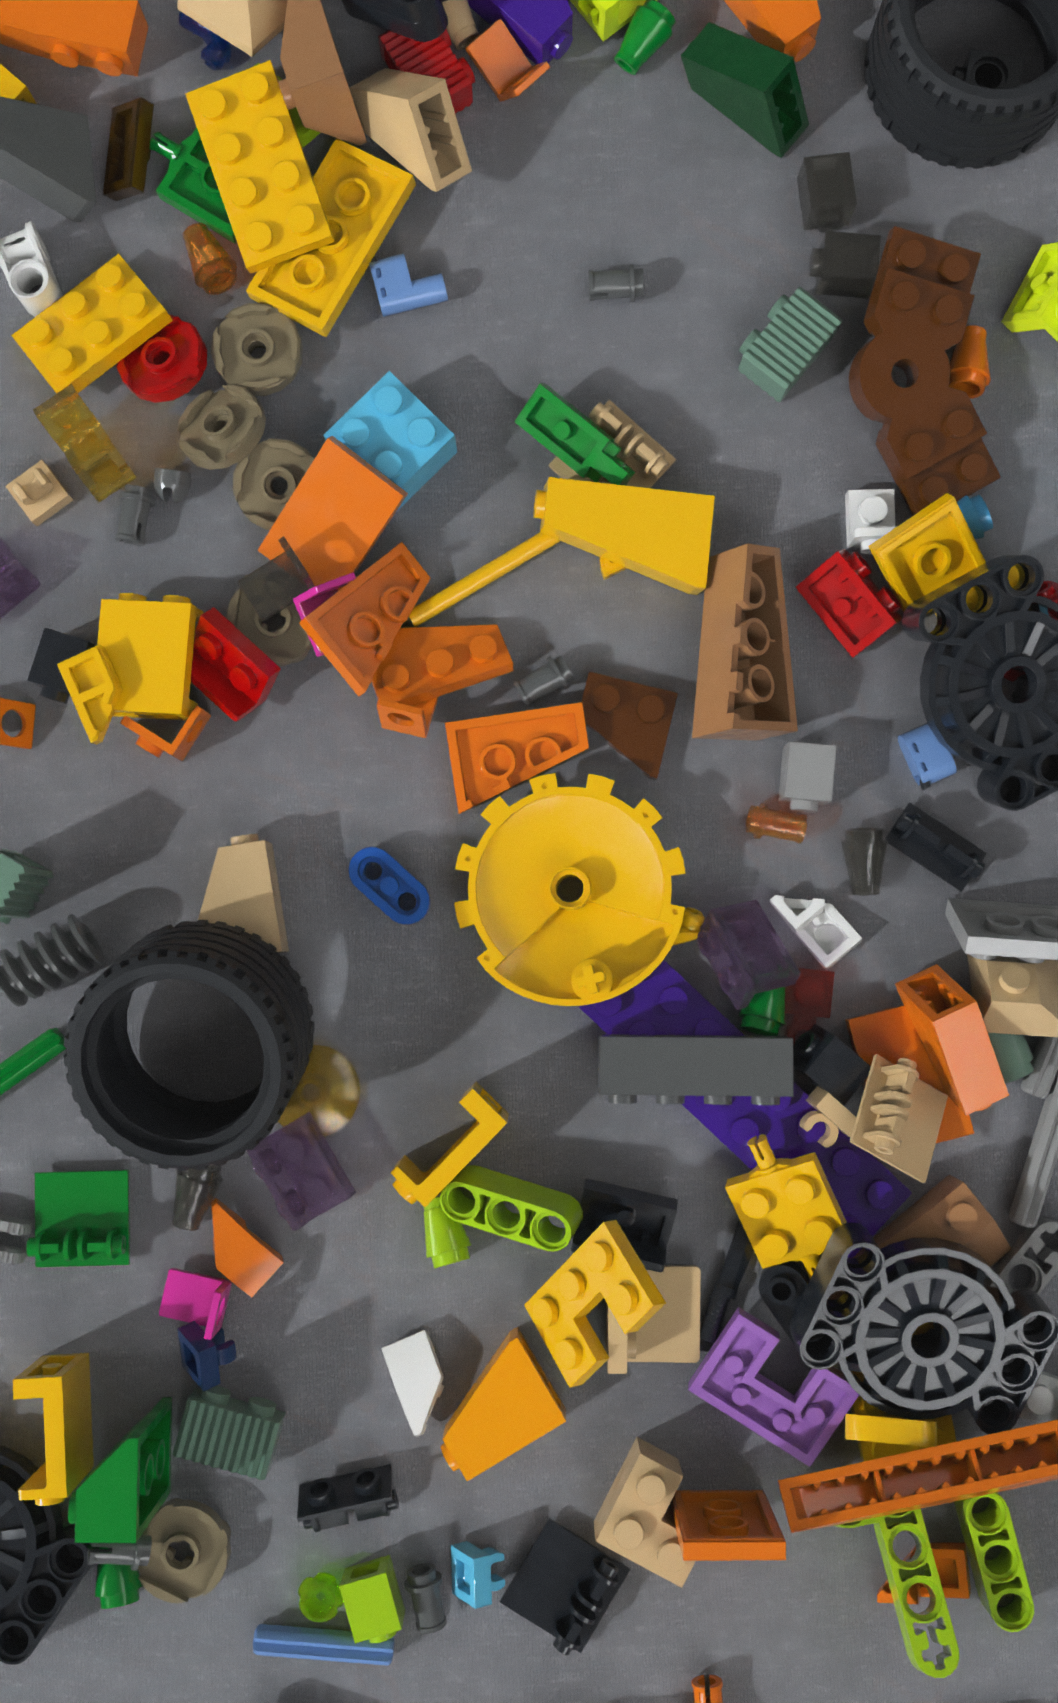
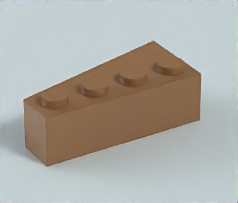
M747 543L709 557L707 584L704 592L692 738L757 741L797 732L780 548Z

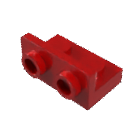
M842 549L833 554L795 588L851 657L854 658L902 620L901 615L897 612L901 608V604L885 586L880 590L868 576L872 573L871 567L857 551L850 554L846 549Z
M212 607L200 616L195 629L191 682L228 717L237 722L266 701L281 668L216 608Z

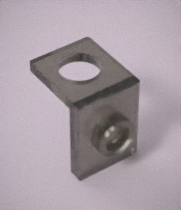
M284 536L278 539L284 551L282 554L238 580L239 586L262 621H266L293 604V598L315 587L306 569Z

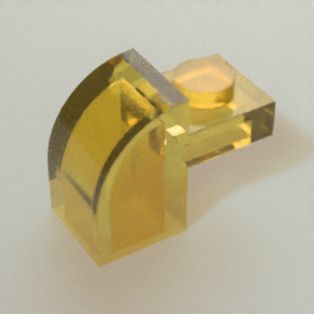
M72 384L33 409L38 420L64 452L73 470L98 503L137 478L114 441Z

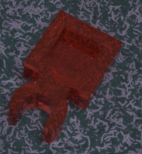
M786 966L785 1013L794 1014V1020L786 1028L784 1036L793 1038V1046L796 1034L804 1029L809 1031L816 1024L817 1017L830 1018L835 972Z

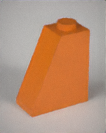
M724 0L756 42L794 57L795 62L802 60L814 48L816 44L815 38L821 21L817 0Z
M937 964L895 983L902 1002L946 1094L966 1116L975 1111L985 1110L993 1103L1009 1096L978 1003Z

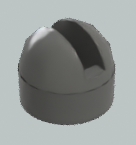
M155 468L153 483L156 494L164 502H167L172 491L173 501L175 503L180 502L188 495L191 486V473Z

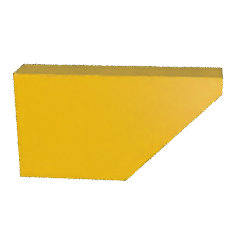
M97 645L57 664L91 743L96 745L104 740L123 690L105 647Z

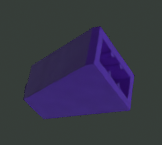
M468 0L470 8L490 25L496 20L502 19L523 53L536 65L545 61L549 63L553 58L556 60L560 59L567 52L573 41V12L567 0Z

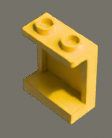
M120 593L118 600L101 599L97 645L105 647L123 689L112 717H124L126 715L129 718L187 721L196 705H198V703L189 699L195 625L204 612L193 605L190 598L179 595H164L163 601L160 602L147 601V597L140 594Z
M477 1081L463 1094L459 1101L477 1121L428 1171H421L406 1155L397 1162L391 1171V1174L396 1178L392 1184L393 1187L410 1204H414L418 1200L426 1207L508 1123L509 1113Z
M89 1353L42 1355L13 1379V1400L43 1398L46 1461L18 1489L19 1500H35V1505L50 1506L61 1503L94 1467Z

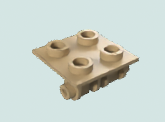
M608 400L605 405L601 402L598 403L590 412L589 418H591V421L614 438V442L622 448L617 457L636 472L626 486L651 488L676 461V458L611 400ZM557 456L548 465L561 478L594 482L590 478H582ZM603 476L599 481V483L612 484Z
M876 1054L872 1060L849 1142L919 1182L926 1183L948 1096L919 1079L920 1074L916 1070L917 1063L913 1060L899 1058L897 1064H893Z

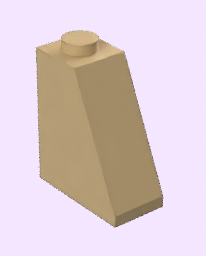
M384 68L349 87L364 133L430 190L437 192L472 172L445 79Z
M247 834L230 838L231 846L219 847L217 850L198 920H208L209 923L214 924L217 921L226 922L227 925L233 927L237 925L245 928L244 932L251 935L255 933L261 936V940L267 944L271 943L277 948V953L289 952L272 843L266 840L259 841L258 834Z

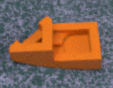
M215 1198L211 1202L216 1269L252 1298L284 1263L282 1255L250 1231L242 1217Z
M930 1543L945 1598L970 1599L971 1585L966 1543ZM916 1545L904 1558L903 1561H907L913 1557L916 1551ZM888 1579L878 1590V1603H894ZM921 1583L912 1585L907 1592V1603L919 1604L921 1597H930L927 1588Z

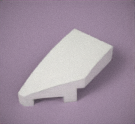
M775 895L770 899L771 905L826 971L862 942V937L832 904L825 903V899L784 898V896Z
M426 1330L381 1348L402 1408L416 1437L424 1434L428 1426L426 1423L437 1398H440L445 1387L441 1384L444 1376L429 1332Z

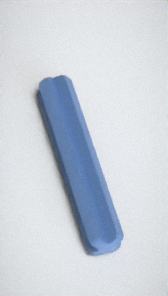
M268 1624L258 1625L253 1637V1653L256 1655L386 1666L390 1665L393 1660L395 1645L394 1636L381 1643H370L369 1640L355 1643L352 1631Z

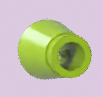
M440 1197L434 1198L426 1207L423 1206L426 1258L431 1257L433 1267L438 1268L470 1259L468 1246H472L466 1231L462 1223L448 1218L443 1212L440 1205Z

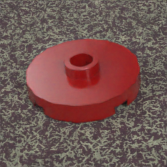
M170 315L173 320L117 363L116 367L122 381L140 399L154 403L173 401L187 394L201 380L207 366V347L197 328L190 322L182 321L178 316Z

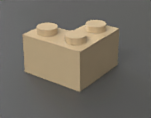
M636 1437L594 1520L595 1540L597 1543L682 1588L696 1561H683L672 1512L668 1507L683 1479L679 1459Z

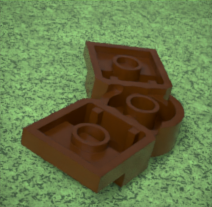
M894 226L888 233L863 321L869 334L875 337L856 354L850 367L849 389L859 411L870 420L883 423L875 444L914 516L946 493L954 496L956 501H959L964 496H970L998 480L1001 476L981 438L987 432L969 396L964 391L949 387L950 363L945 351L962 341L975 296L970 294L981 253ZM893 366L899 367L904 371L907 378L905 388L899 387L893 381L891 374Z

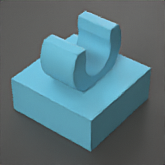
M468 1541L451 1545L452 1594L474 1609L491 1605L492 1591H498L505 1586L504 1578L497 1574H491V1565L495 1562L503 1561L504 1554L491 1547L481 1550Z

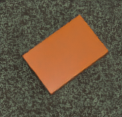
M331 436L323 444L261 543L258 551L308 589L352 572L355 574L408 493L334 436Z
M904 1004L845 1019L853 1051L870 1066L876 1054L893 1064H897L899 1058L913 1060L917 1063L916 1070L920 1074L919 1079L946 1094ZM867 1078L862 1083L863 1090L865 1089ZM949 1096L936 1143L975 1134L970 1114L966 1116Z
M676 1490L671 1500V1512L683 1561L786 1560V1541L766 1494L762 1490Z

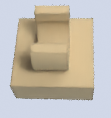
M40 460L5 486L30 521L36 526L42 524L73 501L72 497L43 460Z
M816 1087L806 1101L817 1111L806 1113L802 1117L799 1126L808 1132L815 1123L824 1122L826 1131L817 1142L823 1147L828 1148L836 1142L839 1130L851 1138L856 1116L829 1092Z

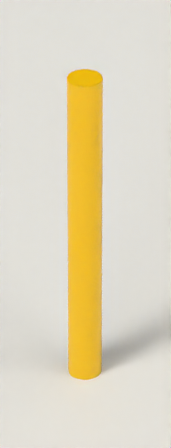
M539 532L415 606L409 615L410 621L414 627L421 625L557 544L560 540Z

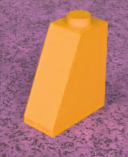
M518 1327L511 1330L445 1425L444 1443L441 1445V1451L449 1467L453 1471L460 1469L466 1481L471 1480L566 1422L565 1406Z

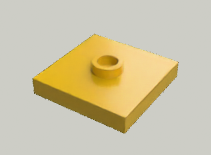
M948 493L868 546L890 589L901 604L903 613L913 601L986 563L955 497Z

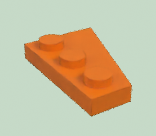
M401 542L358 575L355 580L348 583L299 622L301 627L358 697L368 689L373 680L372 676L380 662L388 654L392 647L391 643L402 624L408 619L431 577L404 543Z
M498 625L400 628L391 643L392 647L388 654L380 662L372 676L373 680L371 683L377 699L380 698L412 706L513 672V661Z
M583 702L445 723L459 814L589 749Z

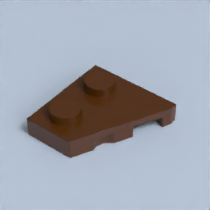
M589 671L581 701L583 702L586 726L593 732H597L620 755L623 754L641 769L645 776L649 779L657 780L678 693Z

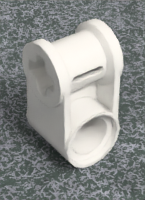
M30 221L25 223V229L0 239V266L13 293L28 313L36 317L61 298L62 291L49 262L50 256L35 224ZM42 284L38 291L29 294L33 287Z

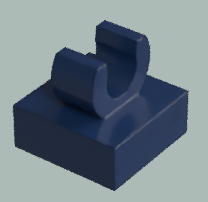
M195 1321L177 1328L183 1368L203 1392L221 1384L219 1366L229 1364L237 1358L233 1339L225 1342L223 1328L217 1332L212 1340L204 1339L205 1332Z

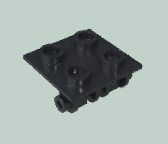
M549 1518L503 1594L500 1603L556 1637L553 1646L562 1654L569 1655L572 1650L581 1653L624 1582L630 1568Z

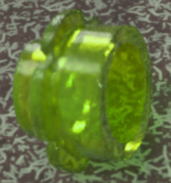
M319 1572L315 1577L309 1576L302 1581L298 1590V1594L301 1597L299 1608L310 1621L325 1622L337 1615L338 1607L343 1605L340 1584L336 1583L335 1576L327 1572ZM319 1592L325 1594L326 1598L324 1600L317 1598Z

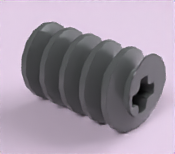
M71 914L68 916L70 930L67 932L57 923L51 924L53 936L51 940H48L39 931L34 933L36 944L34 949L24 940L18 941V957H15L8 949L0 951L3 964L0 966V988L6 997L17 1007L26 1005L28 996L33 999L43 996L45 988L49 990L59 988L61 978L65 981H72L76 979L78 970L83 973L92 971L94 961L99 964H105L102 950L94 935L75 915Z

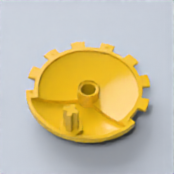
M556 773L529 779L533 794L520 799L511 806H508L501 796L496 798L480 814L491 825L482 836L477 848L465 843L461 846L455 869L469 872L468 900L454 902L460 929L475 925L480 938L487 947V950L476 959L496 981L523 997L559 1006H583L612 999L629 991L646 979L662 963L679 934L683 923L685 907L671 904V876L686 874L680 848L664 850L658 836L652 829V826L663 817L647 800L643 798L633 809L622 800L610 795L615 783L614 780L588 774L586 788L558 787ZM568 877H575L583 883L582 896L574 902L563 901L558 895L559 884Z

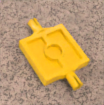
M761 1134L758 1139L755 1136L747 1144L758 1165L748 1173L727 1179L725 1189L762 1269L789 1261H802L811 1279L821 1258L820 1254L823 1253L832 1233L836 1228L847 1223L815 1152L793 1159H777L768 1143L767 1136Z

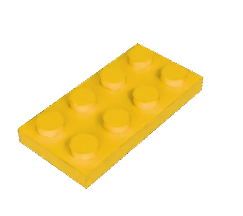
M271 60L185 93L242 258L250 274L335 242Z
M338 138L333 142L313 176L335 242L257 271L246 289L250 299L260 304H269L277 308L280 313L286 315L291 320L324 337L328 336L368 268L369 263L372 261L416 186L412 174Z

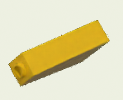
M548 477L544 490H536L533 518L541 519V533L598 557L608 559L610 562L623 565L629 570L684 593L698 595L706 589L715 496Z

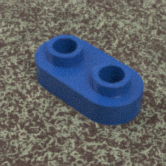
M367 847L358 851L352 857L349 864L351 882L388 917L403 925L416 924L425 918L431 905L428 890L391 855L380 848ZM371 863H378L382 868V874L376 880L368 879L365 873L367 866ZM406 893H411L416 898L415 907L409 911L403 910L399 904L401 896Z

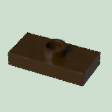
M142 97L112 108L103 195L114 201L142 194L145 190L147 164L151 155L149 146L154 104Z

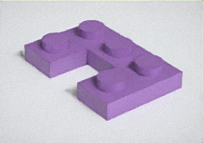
M738 1307L689 1380L688 1390L810 1467L859 1394L851 1387L844 1373L834 1366L822 1370L812 1368L795 1395L759 1374V1370L780 1340L779 1332Z

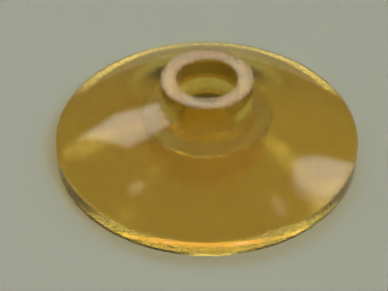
M313 1045L306 1070L278 1120L289 1132L306 1138L325 1137L340 1130L354 1115L360 1099V1082L352 1063L342 1053L333 1048ZM307 1084H314L319 1088L320 1096L318 1100L309 1101L304 1097L303 1090Z

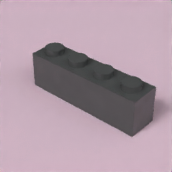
M598 1034V1092L600 1095H608V1103L635 1104L637 1103V1095H656V1103L685 1104V1096H704V1104L730 1105L732 1104V1096H751V1104L780 1105V1097H793V1038L787 1036Z

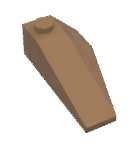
M287 0L280 54L286 79L278 81L287 109L297 108L303 126L356 145L367 143L321 0Z
M951 1175L945 1177L873 1237L880 1249L889 1244L911 1238H940L960 1243L978 1253L990 1266L1011 1250L994 1218L967 1185ZM863 1247L853 1258L860 1256L865 1248ZM836 1291L827 1300L838 1299L845 1291Z

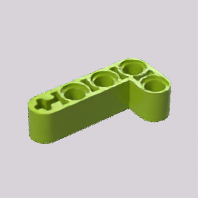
M921 1509L834 1525L838 1528L874 1525L902 1637L911 1664L917 1670L933 1678H945L951 1675L958 1666L960 1659L959 1648ZM901 1531L908 1532L916 1543L915 1554L907 1561L900 1560L893 1550L894 1537ZM916 1583L923 1584L930 1595L929 1605L921 1613H914L907 1603V1592ZM937 1620V1627L927 1626L932 1642L943 1646V1652L936 1655V1665H934L933 1661L922 1657V1651L929 1648V1642L925 1630L919 1628L914 1630V1622L931 1623Z

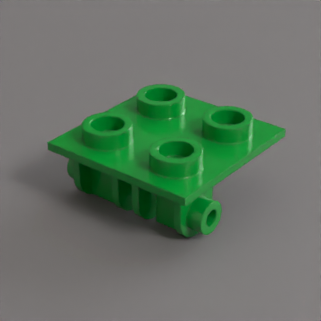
M129 1170L35 1172V1237H29L26 1246L27 1256L35 1257V1267L130 1264Z

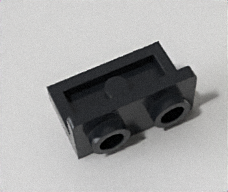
M586 1178L579 1203L583 1211V1217L572 1237L571 1251L575 1252L603 1222L617 1220L646 1270L663 1272L666 1264V1248L677 1213L678 1199Z

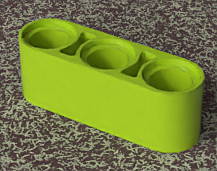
M476 1165L465 1166L442 1190L440 1195L441 1208L448 1218L545 1251L555 1252L565 1248L578 1229L583 1217V1211L579 1202L566 1193ZM460 1187L470 1190L475 1200L465 1197ZM503 1201L514 1204L520 1214L509 1211ZM548 1216L559 1218L564 1223L565 1228L553 1225Z
M997 1492L955 1501L957 1516L982 1605L1001 1629L1008 1632H1019L1027 1628L1033 1620L1034 1603L1010 1511L1005 1500ZM983 1497L990 1498L989 1505L985 1511L972 1513L973 1505L978 1499ZM995 1545H1002L1001 1553L997 1558L985 1560L984 1557L989 1548ZM1014 1593L1013 1601L1009 1605L997 1607L998 1601L1002 1596Z

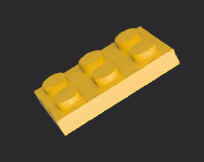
M118 253L11 336L61 400L66 403L173 320L166 309Z

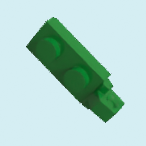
M546 383L538 385L514 421L582 478H590L594 482H599L603 476L612 484L626 486L636 473L617 457L622 448L614 442L615 439Z

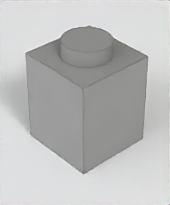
M791 741L787 743L782 751L778 802L790 803V810L808 813L818 812V805L825 806L832 802L837 746Z

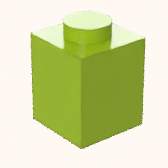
M387 1555L346 1567L339 1587L354 1642L359 1643L369 1640L370 1643H381L391 1639L396 1635L397 1631L402 1630L405 1607L391 1556Z

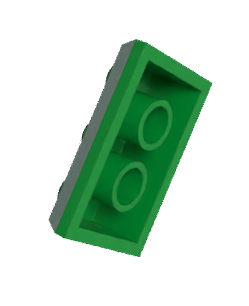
M163 1397L99 1461L96 1468L89 1476H86L76 1492H72L68 1506V1521L70 1524H75V1543H137L171 1493L172 1397Z

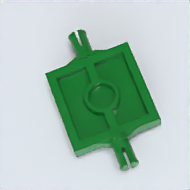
M197 127L192 135L183 140L181 144L174 142L159 131L153 134L155 139L153 137L150 139L149 149L170 160L168 172L156 189L159 198L236 244L237 240Z

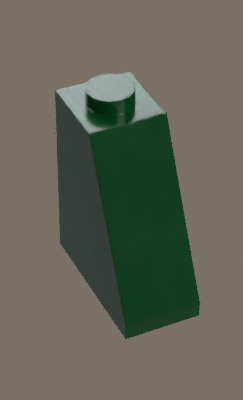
M708 22L681 54L691 90L774 155L782 158L809 126L794 57L711 22Z

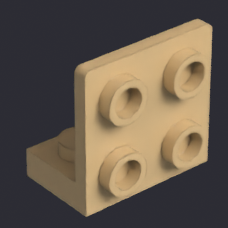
M665 1265L663 1272L647 1270L666 1304L638 1331L625 1334L606 1303L605 1351L609 1356V1359L606 1361L608 1374H627V1362H699L701 1271L698 1266Z

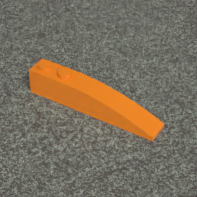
M0 0V44L54 60L56 63L68 68H76L80 65L96 68L110 76L127 74L138 77L149 27L138 0Z
M1058 1419L778 1480L790 1533L861 1521L1057 1480Z

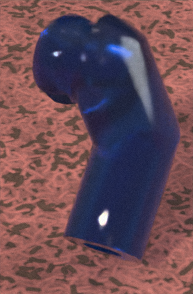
M180 11L178 17L180 26L201 37L207 45L201 51V59L205 60L204 63L214 71L221 70L224 63H229L231 59L232 48L229 42Z

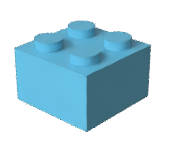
M390 371L324 434L325 440L334 436L408 493L398 510L457 453L455 434Z

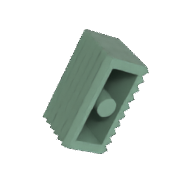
M798 287L790 298L783 294L767 315L772 321L769 322L762 332L755 328L739 349V352L743 354L738 368L740 373L744 374L749 380H752L755 385H758L761 390L766 391L777 402H781L834 338L843 321L801 287Z
M0 848V922L9 924L12 918L26 919L30 917L29 911L34 910V903L39 902L38 895L44 894L43 887L49 886L48 879L54 877L51 870L17 851Z
M214 1386L204 1392L201 1389L195 1388L187 1399L172 1455L176 1458L182 1457L184 1460H192L194 1463L200 1462L213 1468L219 1467L221 1470H229L231 1473L265 1480L273 1464L286 1412L275 1410L276 1403L266 1398L250 1397L248 1402L231 1398V1391L221 1386Z

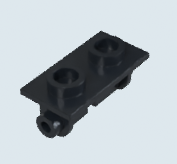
M910 802L884 839L886 843L960 892L963 891L971 878L976 879L985 867L982 860L986 856V852Z
M391 1464L375 1468H364L357 1472L331 1478H320L309 1483L300 1484L297 1511L298 1522L303 1521L305 1530L313 1528L316 1533L323 1529L349 1524L347 1511L352 1509L355 1510L358 1522L381 1516H390L391 1510L399 1508L396 1489H392Z

